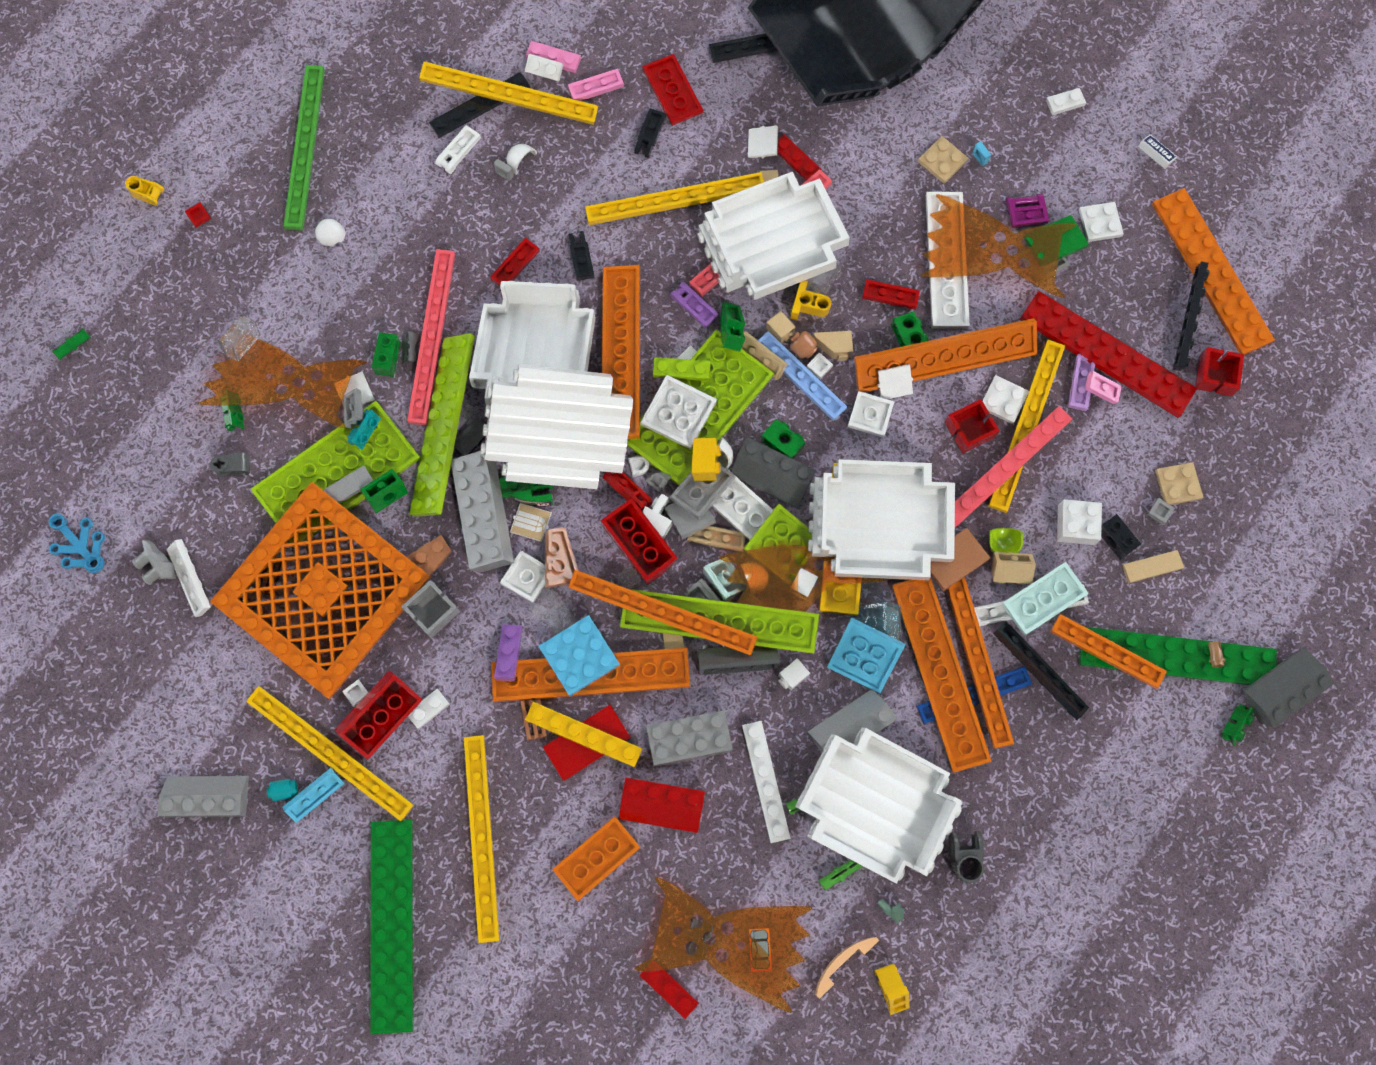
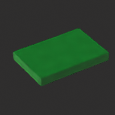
M1072 215L1023 236L1040 267L1085 249L1089 245Z

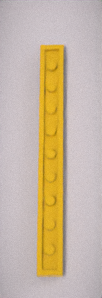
M423 62L419 77L422 82L592 125L595 123L598 111L597 105L428 62Z
M762 172L585 206L588 224L595 225L717 201L764 183Z
M1051 340L1046 341L1007 453L1038 426L1065 345ZM1023 466L992 494L988 507L1007 513Z
M258 686L246 702L398 820H404L414 807V804L262 687Z
M485 736L464 737L478 943L500 941Z

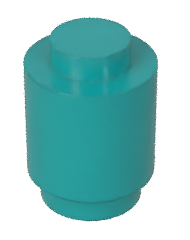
M290 778L270 782V786L267 787V796L269 799L272 798L273 802L293 799L294 796L298 795L297 781Z

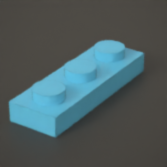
M330 768L282 808L297 823L345 783Z

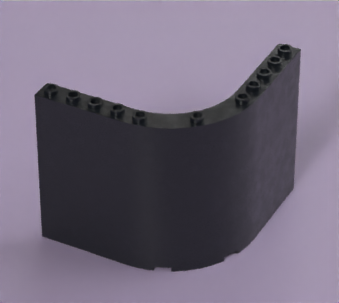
M752 0L748 9L818 107L870 99L878 96L882 89L886 87L891 89L908 80L923 69L921 66L929 58L933 60L945 48L984 0Z

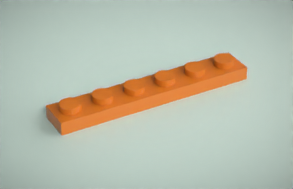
M1062 614L1058 615L1050 631L1052 634L1155 689L1160 687L1167 672Z

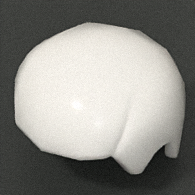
M334 219L322 220L315 229L316 239L322 245L331 247L338 242H342L346 234L344 227Z

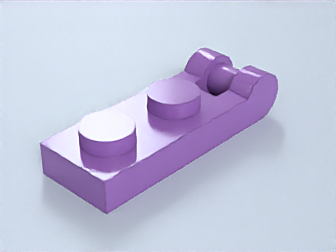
M682 282L676 291L673 290L670 293V297L705 329L719 317V314L685 282Z

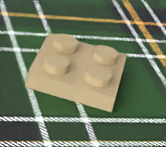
M941 136L918 159V162L945 184L969 158Z
M1193 462L1155 470L1163 500L1169 505L1204 498Z

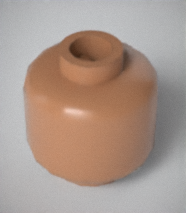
M797 331L790 338L792 341L790 349L802 359L805 357L807 359L810 358L818 349L816 347L817 341L807 331L801 333Z

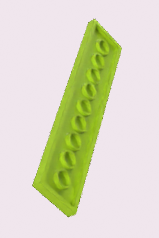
M470 333L444 338L409 514L415 517L441 515L475 339V336Z
M633 590L758 636L755 646L815 654L820 614ZM624 608L622 610L621 628L702 638Z

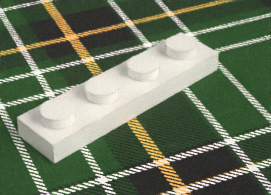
M182 539L175 540L166 550L195 617H199L210 608L209 600L204 593L202 583L198 579L195 567L190 560L188 550L184 546Z

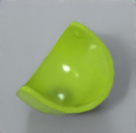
M1013 528L990 530L989 541L993 553H1019L1023 546V532Z

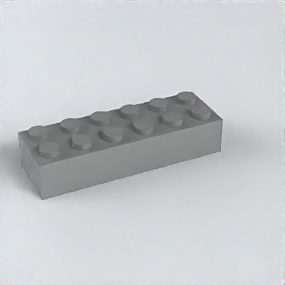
M481 451L452 459L451 466L469 570L481 573L513 564L514 559L496 461L484 460Z

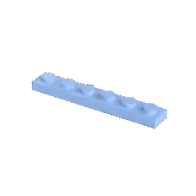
M769 331L758 340L788 364L783 373L832 421L837 419L847 409V406Z

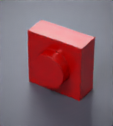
M201 202L185 210L195 228L211 219Z

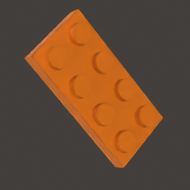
M614 816L552 870L574 898L579 901L641 847Z

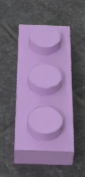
M1078 354L1075 359L1068 407L1087 411L1091 393L1085 390L1088 373L1094 371L1095 364L1093 362L1090 364L1087 362V358Z

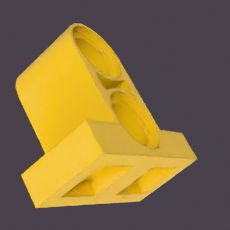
M808 281L800 282L790 319L797 321L800 312L818 317L828 315L831 307L830 298L826 295L807 291ZM801 300H807L809 303L803 304ZM823 304L826 308H820L818 305Z
M892 963L874 970L875 976L879 978L878 984L886 1000L890 1015L909 1009V991L904 986L895 964Z

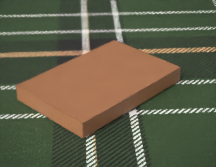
M968 528L955 536L954 560L952 562L931 561L930 574L941 589L945 591L989 561L990 556Z

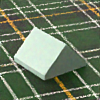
M728 557L703 567L704 576L724 602H729L749 588Z

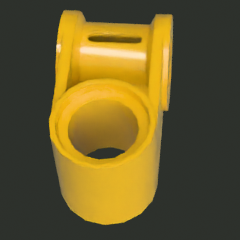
M130 176L125 181V186L132 197L155 206L158 205L157 200L160 194L165 190L160 184L137 176Z

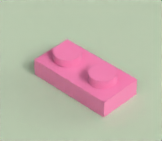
M1092 371L1088 373L1085 390L1115 404L1119 401L1122 386Z

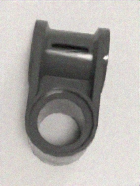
M249 454L218 455L212 458L210 466L220 477L241 476L244 473L249 475Z

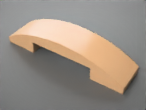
M866 938L842 950L822 973L816 987V997L820 999L834 985L829 977L857 950L862 955H865L879 941L878 938Z

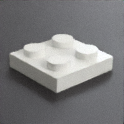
M1115 202L1079 208L1087 242L1123 236L1124 233Z
M995 375L983 399V403L990 414L1014 424L1029 391Z
M858 391L848 427L884 438L894 401Z
M520 551L514 563L511 564L500 581V584L534 603L545 586V564Z

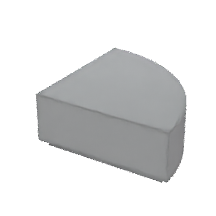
M658 472L649 476L645 481L658 492H661L671 476Z

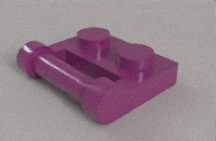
M1043 193L1031 197L1006 198L1012 228L1048 224L1049 218ZM1037 203L1036 206L1015 207L1016 205Z

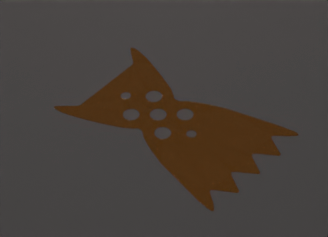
M936 194L937 198L947 208L930 214L943 227L926 234L939 248L923 253V256L936 267L921 274L922 277L972 276L1010 267L1019 276L1055 296L1065 298V295L1054 284L1062 234L1077 224H1051L1013 233L1007 226L988 214L949 197ZM997 232L1005 234L1006 239L1003 242L995 240L994 235ZM1024 237H1031L1033 239L1031 247H1025L1022 244ZM985 242L987 246L985 248L980 247V243ZM1009 245H1015L1018 252L1015 255H1009L1006 248ZM993 253H999L1002 256L1000 263H993L991 261ZM1038 253H1044V258H1039ZM1022 258L1028 259L1030 262L1029 267L1021 268L1018 264L1019 260Z
M230 330L238 342L220 346V349L231 359L212 365L223 378L204 383L216 396L205 399L198 404L258 405L294 398L302 407L337 427L346 428L337 416L354 368L368 363L367 361L348 359L316 363L304 367L298 360L278 347L246 333ZM287 365H292L295 368V371L290 375L283 373V368ZM313 371H321L323 374L322 378L313 380L311 378ZM273 374V378L267 379L266 375ZM295 378H303L305 384L301 387L294 386L293 380ZM283 384L287 387V391L284 394H278L275 392L276 386ZM326 385H330L332 389L330 391H326L324 387ZM307 390H312L315 392V397L307 400L303 397V393Z
M800 545L769 546L730 553L719 557L720 560L737 564L727 581L747 585L738 603L806 612L821 595L828 582L857 584L889 580L885 578L834 576L833 571H831V560H835V557L812 556V551H808V547ZM802 553L806 556L807 562L804 565H798L795 562L797 554ZM820 558L826 561L823 570L815 569L813 564L816 559ZM801 568L818 576V585L812 588L808 597L798 592V575ZM791 573L796 575V579L793 581L789 579V574Z
M655 877L656 882L665 893L652 957L636 966L634 970L658 971L688 966L701 960H707L719 974L734 985L781 1010L792 1013L790 1006L783 999L781 993L800 987V984L786 971V968L805 961L792 947L791 943L810 935L797 923L796 918L812 910V907H750L729 911L714 917L693 897L670 882ZM695 914L701 915L703 917V925L699 928H690L691 917ZM724 922H731L733 924L734 931L732 934L725 935L722 932L721 926ZM712 925H714L712 932L715 934L716 940L713 944L708 945L703 941L702 936L706 932L711 931ZM677 926L680 927L682 931L678 935H676L673 931L674 928ZM769 928L771 957L749 934V929ZM693 941L697 944L698 950L695 954L689 955L686 953L685 945L687 942ZM741 941L745 943L743 950L738 948V943ZM720 948L728 951V959L724 962L716 959V951Z

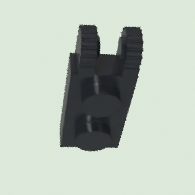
M649 108L638 135L634 154L638 155L642 144L645 143L648 144L645 150V157H650L653 146L655 147L665 122L666 113Z
M580 231L579 237L582 243L578 244L574 243L573 233H569V246L576 280L595 278L584 231Z

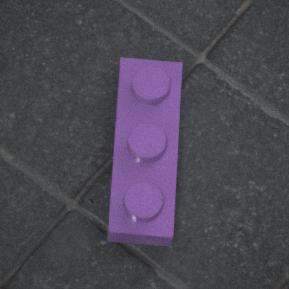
M502 625L494 674L495 680L515 681L523 631L522 625Z

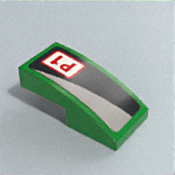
M531 489L512 492L514 501L529 506L554 505L551 493L533 496Z

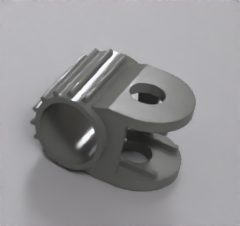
M974 831L971 834L972 846H960V837H957L956 832H950L949 855L951 862L949 863L951 867L949 869L962 882L968 884L972 882L975 884V881H980V878L984 877L983 873L985 872V864H983L984 845L981 832ZM966 858H972L974 861L973 872L968 876H962L960 873L961 863Z

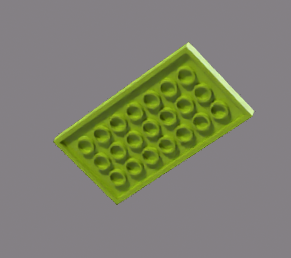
M715 330L690 359L710 361L709 381L677 380L717 399L698 438H716L718 443L719 439L728 432L769 383L774 373L743 349L739 352L723 348L721 333ZM641 423L640 439H627V446L646 459L660 472L670 475V480L678 486L692 471L693 447L688 449L642 426Z
M374 401L364 408L363 411L371 409L381 419L362 450L356 445H351L347 442V436L353 427L359 428V425L352 424V428L349 429L343 423L252 487L251 491L274 522L277 523L311 482L324 490L363 465L373 480L392 468L397 475H400L421 458L378 402ZM360 491L340 504L350 511L364 501L365 497ZM320 517L311 518L312 527L321 526ZM325 517V526L332 524V522ZM307 521L301 526V528H307ZM321 530L312 531V537L318 534ZM307 532L298 533L299 542L308 541ZM294 536L290 539V543H294Z

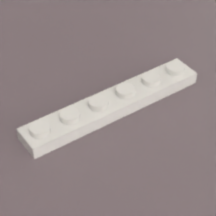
M762 721L742 725L770 843L791 839Z

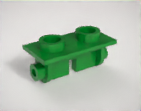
M225 390L226 394H223L220 399L223 412H229L223 415L225 428H227V431H234L235 427L245 429L239 394Z
M1243 704L1235 707L1230 719L1235 721L1236 724L1227 722L1222 731V739L1226 741L1233 740V746L1238 741L1242 742L1246 734L1244 731L1246 725L1250 726L1255 717L1252 706L1249 711L1246 710L1247 707Z

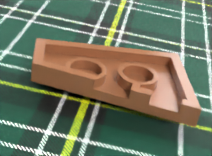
M565 527L548 529L545 532V588L569 585L575 569L578 570L566 529Z
M442 535L408 555L407 558L431 576L452 551Z

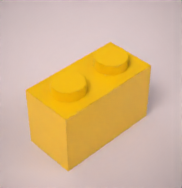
M693 438L692 476L694 481H717V474L721 472V464L718 462L721 450L716 438Z

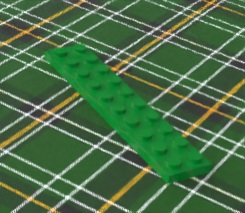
M1086 627L1166 670L1165 676L1251 685L1277 666V649L1221 642L1222 655L1226 662H1224L1222 667H1212V664H1209L1211 658L1208 643L1213 641ZM1080 649L1079 666L1119 670Z
M413 820L371 822L370 1034L414 1032Z

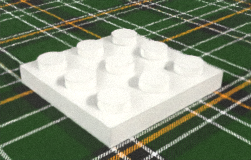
M666 375L640 423L642 426L688 449H692L693 438H698L717 399Z

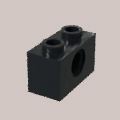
M1117 514L1101 525V537L1120 560L1141 545Z

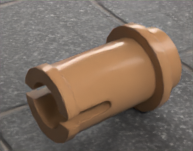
M1221 642L1208 643L1211 658L1209 664H1212V667L1224 666L1226 661L1222 655Z

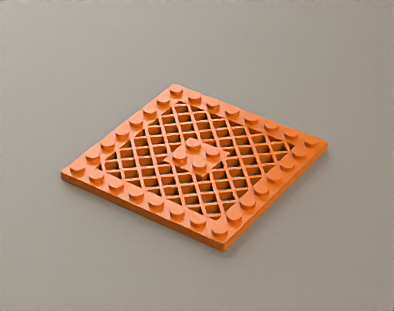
M311 482L210 602L320 693L331 699L404 611L401 606L417 593L431 576L316 484ZM320 517L321 526L312 527L311 518ZM325 517L334 525L325 526ZM307 521V528H301V526ZM335 529V538L326 539V530ZM339 529H341L348 536L340 537ZM321 530L322 539L313 540L312 531ZM307 532L308 541L299 542L298 533ZM294 536V543H288ZM340 541H349L350 550L341 551ZM354 541H356L363 548L354 549ZM336 542V551L327 552V543ZM322 544L323 553L314 554L313 545ZM308 545L309 555L300 556L299 546ZM295 547V556L286 557V548ZM281 551L282 558H275ZM364 552L365 562L356 563L355 553ZM369 553L378 560L369 561ZM351 554V563L342 564L341 555ZM337 555V565L328 566V556ZM323 557L324 566L319 562L314 565V558ZM309 559L310 568L301 569L300 560ZM296 560V570L287 571V561ZM282 562L283 571L274 572L273 563ZM379 564L380 574L370 575V565ZM383 564L393 572L384 573ZM365 566L366 575L357 576L356 567ZM268 567L269 573L262 574V572ZM352 567V577L343 578L342 568ZM338 569V577L329 570ZM309 572L302 580L301 573ZM297 574V583L288 584V575ZM283 575L284 585L275 586L274 576ZM394 576L395 585L385 587L384 577ZM269 577L270 586L261 587L260 578ZM380 578L381 587L371 588V579ZM366 579L367 589L358 590L357 580ZM256 581V588L249 589ZM353 581V590L346 591L349 586L344 582ZM289 588H295L293 593L298 597L289 598ZM284 589V599H276L275 590ZM386 590H393L386 598ZM261 591H270L271 600L262 601ZM381 591L382 601L373 602L372 592ZM256 592L257 602L248 603V593ZM368 593V602L359 603L358 594ZM354 594V604L345 605L344 595ZM340 598L341 606H333ZM299 601V611H290V602ZM303 601L313 609L304 610ZM285 602V612L277 613L276 603ZM271 604L272 614L263 615L262 605ZM374 605H381V606L376 610V612L373 613V606H374ZM257 606L258 614L249 607ZM369 606V616L360 617L359 607ZM355 608L356 618L346 619V609ZM341 609L342 619L332 620V610ZM313 613L314 623L305 624L304 614ZM318 613L323 617L327 614L328 621L319 622ZM300 614V624L291 625V615ZM286 616V626L277 627V617ZM264 618H272V626ZM368 620L366 624L361 628L360 621ZM356 621L357 631L347 632V622ZM342 623L343 633L334 634L333 624ZM328 625L329 635L320 636L319 626ZM314 626L315 636L306 637L305 627ZM301 628V638L292 639V629ZM279 630H287V638ZM356 635L348 644V636ZM343 637L344 647L335 648L334 638ZM329 638L330 648L321 649L320 639ZM315 640L316 650L307 651L306 641ZM294 642H302V650ZM335 651H342L337 659H335ZM330 652L331 662L322 663L321 653ZM310 654H316V655H317V662L314 661V660H313L311 657H309L308 655H310ZM325 666H330L327 670L323 668Z

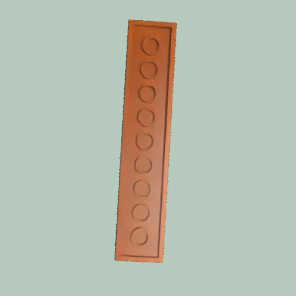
M1183 188L1153 201L1152 206L1192 274L1194 275L1195 267L1201 261L1209 263L1207 269L1210 271L1209 276L1204 282V287H1206L1205 296L1238 352L1245 355L1274 342L1273 335L1186 189Z
M639 265L603 267L602 373L611 374L613 377L611 393L631 395L633 398L627 439H640Z
M1033 318L856 356L854 361L857 390L868 392L880 389L877 386L879 384V370L907 364L910 365L912 382L1037 355V321Z
M931 577L929 580H908L892 585L952 772L956 773L992 762Z
M674 648L613 653L620 666L572 696L690 688L688 649ZM546 658L518 660L515 681L495 680L496 662H491L493 702L569 697Z

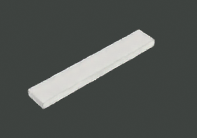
M1083 597L1068 608L1088 604V597ZM1004 601L974 607L980 627L1012 620L1002 605Z

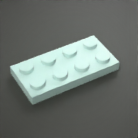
M1065 562L1004 601L1002 605L1025 636L1089 593Z

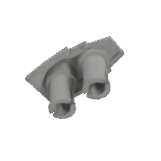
M142 540L144 552L134 558L132 563L138 569H142L149 562L153 566L152 569L142 575L143 581L151 585L159 577L161 579H176L173 563L167 559L165 554L154 543Z

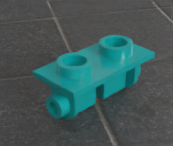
M371 409L363 411V421H358L357 425H359V428L353 427L347 436V442L351 445H356L362 450L381 418Z

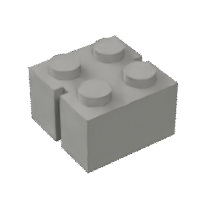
M431 580L401 606L431 639L460 613L458 608Z

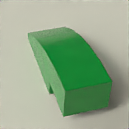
M723 301L720 323L723 348L740 352L745 341L743 333L745 320L740 305Z

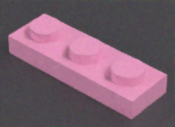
M534 41L530 42L525 55L526 59H528L529 54L563 63V70L576 73L581 60V55Z
M618 69L568 84L572 99L577 101L589 99L624 87Z

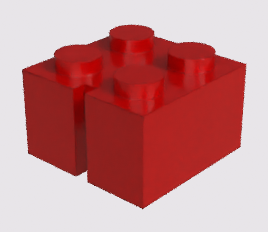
M1207 347L1199 356L1195 387L1198 388L1197 390L1207 392L1215 390L1217 394L1232 397L1241 386L1244 354L1230 351L1224 354V350Z
M982 399L949 414L944 422L951 435H956L954 440L962 454L994 439L1000 432L992 416L987 419L985 424L983 423L989 415V411Z

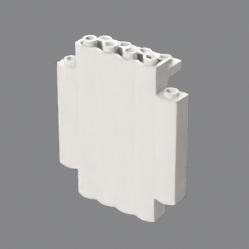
M793 172L712 202V210L705 213V221L699 225V233H697L699 242L705 245L704 252L706 257L712 260L711 267L713 272L718 273L720 277L718 282L721 289L725 288L728 293L745 286L748 295H752L754 300L835 269L837 260L833 251L849 246L850 239L820 178L799 186Z
M501 281L502 304L491 303L483 305L469 376L472 387L486 389L484 397L486 405L490 404V398H487L488 386H492V380L498 381L499 377H505L508 382L516 383V381H513L514 369L518 368V364L588 371L595 313L594 309L579 308L580 296L576 286L567 283Z
M518 364V368L514 369L513 381H516V383L508 382L505 377H499L498 381L492 380V386H488L487 398H490V404L485 407V417H488L487 424L483 425V436H486L485 443H481V454L484 456V460L506 462V464H502V475H504L506 481L597 489L600 471L623 472L633 398L631 395L611 393L613 383L611 374Z
M838 460L837 465H834L833 477L837 478H832V473H824L823 478L815 477L814 483H810V495H813V502H810L809 513L813 514V521H809V532H812V540L808 541V551H812V556L835 557V560H831V571H834V576L929 580L931 561L952 562L954 560L955 483L932 482V463Z
M862 727L853 744L837 735L831 734L795 807L816 818L807 837L897 884L898 880L900 881L905 874V866L925 876L932 872L936 856L942 852L944 848L943 842L953 829L952 823L961 813L962 801L942 792V789H945L949 783V772L873 731Z

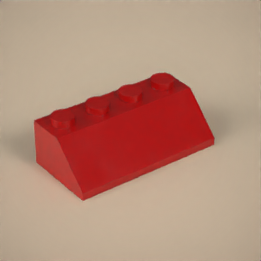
M632 498L601 520L604 530L647 586L663 575L678 559Z
M389 670L334 730L368 760L423 699Z
M625 777L619 819L698 833L705 791Z

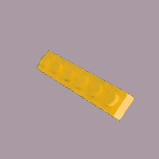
M535 702L532 703L525 718V721L634 768L643 750L638 746Z

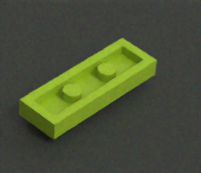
M654 357L653 378H665L668 375L674 379L709 381L710 361Z

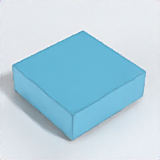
M981 141L975 145L972 154L980 165L984 166L988 163L991 154Z

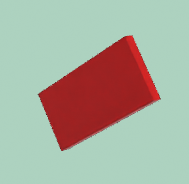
M674 54L642 66V70L663 111L666 113L671 126L704 113Z
M608 705L582 722L626 742L631 739L611 705ZM562 736L543 746L544 751L563 781L605 756Z

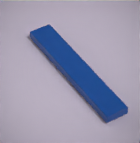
M1025 666L995 677L1000 696L1032 685ZM975 684L967 687L973 706L980 704ZM930 701L916 706L923 724L935 721Z

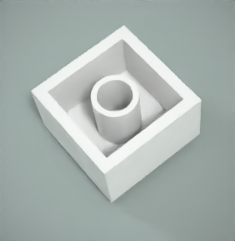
M1063 499L1058 505L1057 542L1096 545L1101 540L1102 503Z

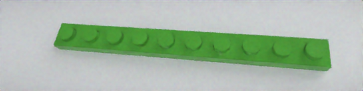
M306 65L284 219V228L286 230H304L325 74L324 66Z

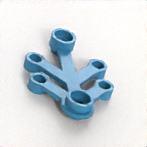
M60 514L52 515L49 518L50 527L58 531L60 530L73 546L53 543L49 546V552L55 556L61 553L81 554L84 559L64 557L60 564L65 569L85 567L90 573L100 572L105 564L104 559L100 556L101 543L104 542L105 535L100 531L92 534L93 547L90 553L87 545L93 521L89 518H83L80 521L81 532L80 539H78L67 526V519ZM62 520L61 525L57 526V522ZM89 521V525L84 527V523ZM100 534L101 539L96 541V536ZM58 546V551L53 552V548ZM70 560V564L65 566V562ZM97 561V565L92 567V563Z

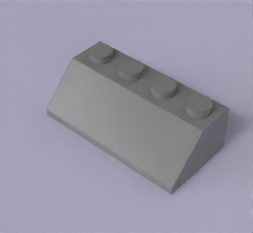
M871 689L809 730L808 734L822 753L831 734L837 735L853 744L862 727L877 734L894 723L897 717L888 704Z
M249 776L167 777L159 794L157 816L246 817Z

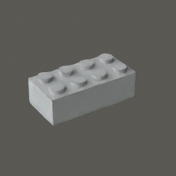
M725 710L646 726L654 767L729 753L733 750Z

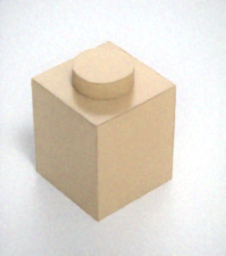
M782 311L767 321L766 329L780 343L790 341V338L794 335L795 326Z

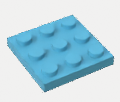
M589 615L539 645L540 650L569 697L620 666V663Z
M851 618L827 668L881 693L905 647V643Z

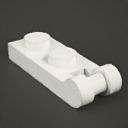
M466 125L438 156L435 164L439 167H444L446 172L452 174L456 166L481 139L480 134Z

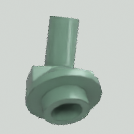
M884 898L877 903L888 916H891V919L896 924H899V920L903 921L905 908H901V903L892 908Z

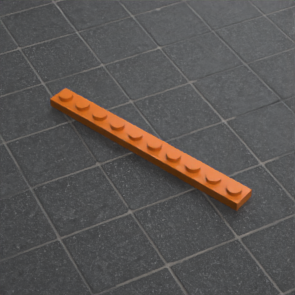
M576 569L568 586L570 589L748 655H752L758 636Z
M964 577L949 587L947 592L993 749L1011 746L1014 744Z

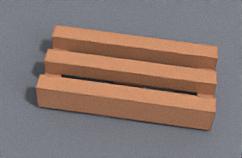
M541 699L520 701L527 740L547 737L546 729L541 728L542 734H538V728L534 724V735L531 736L529 722L525 721L527 716L526 705L529 704V708L533 702L541 705Z

